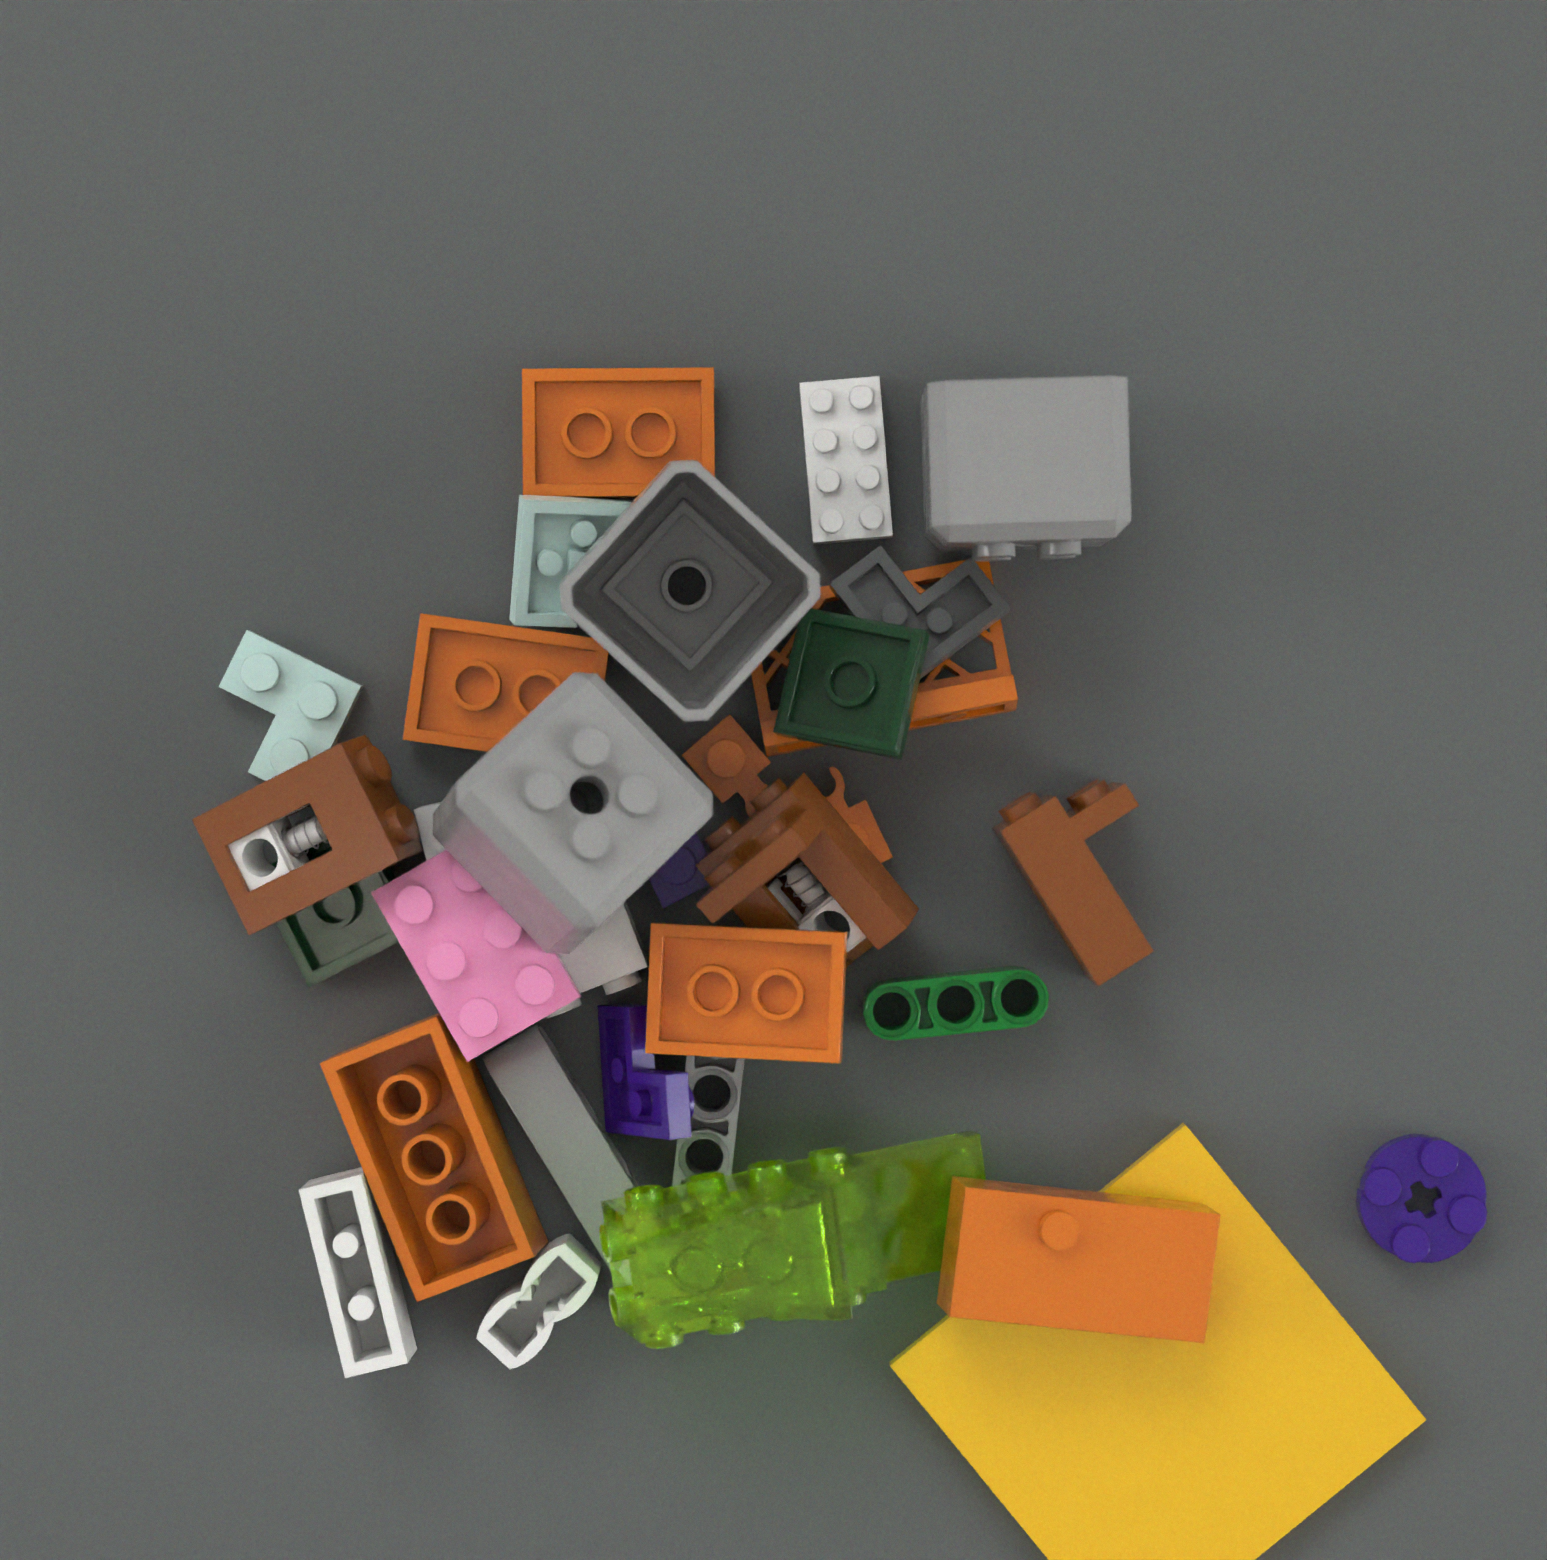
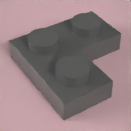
M881 545L830 582L831 591L851 616L927 630L930 636L920 679L1010 612L1009 604L976 562L972 561V557L920 595Z

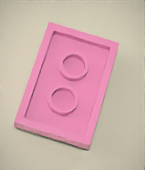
M447 850L371 892L467 1062L581 997L558 954L546 953Z

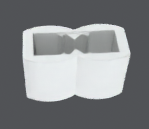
M570 1233L552 1240L534 1258L525 1279L506 1288L493 1301L479 1327L476 1339L507 1368L513 1369L525 1364L543 1348L555 1322L572 1315L587 1301L596 1285L602 1263Z

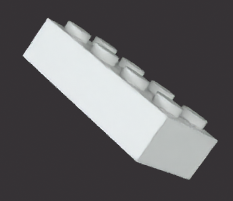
M873 376L800 383L813 545L892 538L893 530L880 377Z

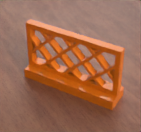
M966 560L903 571L902 573L920 595L926 590L919 585L938 582ZM975 561L994 585L989 561ZM830 585L820 587V599L812 606V609L822 610L826 602L838 600L831 591ZM1001 619L988 628L989 632L985 630L977 636L992 646L996 669L969 673L951 661L950 658L952 656H950L934 668L924 682L919 683L909 731L1016 711L1018 695L1014 675L1011 674ZM796 631L780 653L773 649L767 655L774 662L765 675L762 662L751 673L767 757L829 746L779 736L773 732L778 710L771 711L767 687L781 667L788 669L789 659L787 658L791 654ZM944 668L956 675L955 677L936 680Z

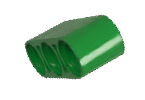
M1006 966L884 979L868 988L863 997L862 1012L867 1027L874 1035L884 1040L896 1041L1030 1026L1044 1016L1048 1008L1049 994L1045 983L1033 971L1021 966ZM1016 979L1031 982L1035 990V1000L1032 1006L1021 1013H1010L1005 1010L1001 1003V992L1010 981ZM951 986H962L969 990L972 997V1006L969 1012L964 1017L956 1020L941 1016L937 1009V999L940 993ZM889 992L903 995L909 1003V1012L905 1020L895 1026H885L879 1023L873 1016V1006L876 1000L881 995Z

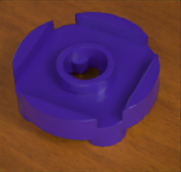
M1408 1134L1386 1142L1370 1156L1364 1167L1366 1170L1361 1177L1360 1189L1357 1187L1356 1206L1364 1229L1381 1248L1405 1262L1433 1263L1450 1258L1467 1247L1487 1221V1192L1478 1166L1465 1151L1442 1138L1422 1134ZM1416 1182H1420L1426 1189L1435 1187L1438 1197L1432 1201L1433 1210L1425 1215L1419 1209L1411 1211L1406 1209L1405 1202L1413 1197L1410 1186Z

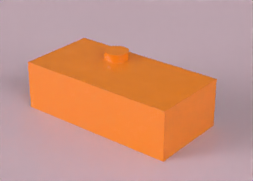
M440 1013L341 1051L320 1063L416 1302L533 1258L549 1242L474 1058L467 1062Z
M952 1176L937 1304L949 1317L1204 1343L1220 1214L1206 1205L1197 1202Z

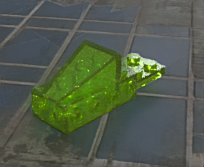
M969 1130L854 1155L847 1153L844 1147L821 1148L809 1152L807 1159L788 1163L781 1159L758 1161L749 1164L747 1171L725 1176L722 1172L700 1173L687 1177L685 1179L686 1184L662 1188L661 1185L637 1186L623 1192L624 1197L601 1201L604 1224L600 1225L599 1236L605 1260L610 1263L613 1288L609 1289V1306L615 1325L639 1343H645V1346L648 1348H666L682 1343L684 1341L683 1334L707 1329V1333L713 1335L730 1334L743 1330L746 1327L745 1320L766 1317L772 1321L793 1319L843 1321L852 1319L851 1306L866 1302V1294L886 1290V1282L941 1271L952 1176L986 1180L980 1134Z

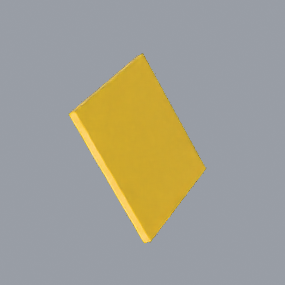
M1182 1123L1098 1192L1197 1202L1206 1205L1220 1214L1204 1343L954 1318L946 1315L889 1362L893 1371L1048 1560H1255L1426 1421V1418L1190 1129Z

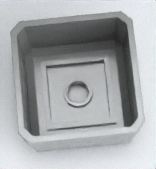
M1091 376L952 380L927 383L920 399L924 536L941 552L972 551V561L977 562L1011 560V557L1016 556L1015 549H1037L1038 560L1076 558V555H1081V547H1100L1114 539L1130 523L1131 489L1127 377Z
M673 460L664 466L561 579V609L682 720L702 721L710 719L820 599V574L698 461ZM686 566L699 570L705 579L703 595L699 600L690 604L677 602L668 591V580L671 574L678 568Z
M573 672L455 783L433 813V836L546 953L569 954L713 816L712 792L597 673ZM577 782H589L595 785L603 796L601 812L586 815L577 811L569 797L571 785Z

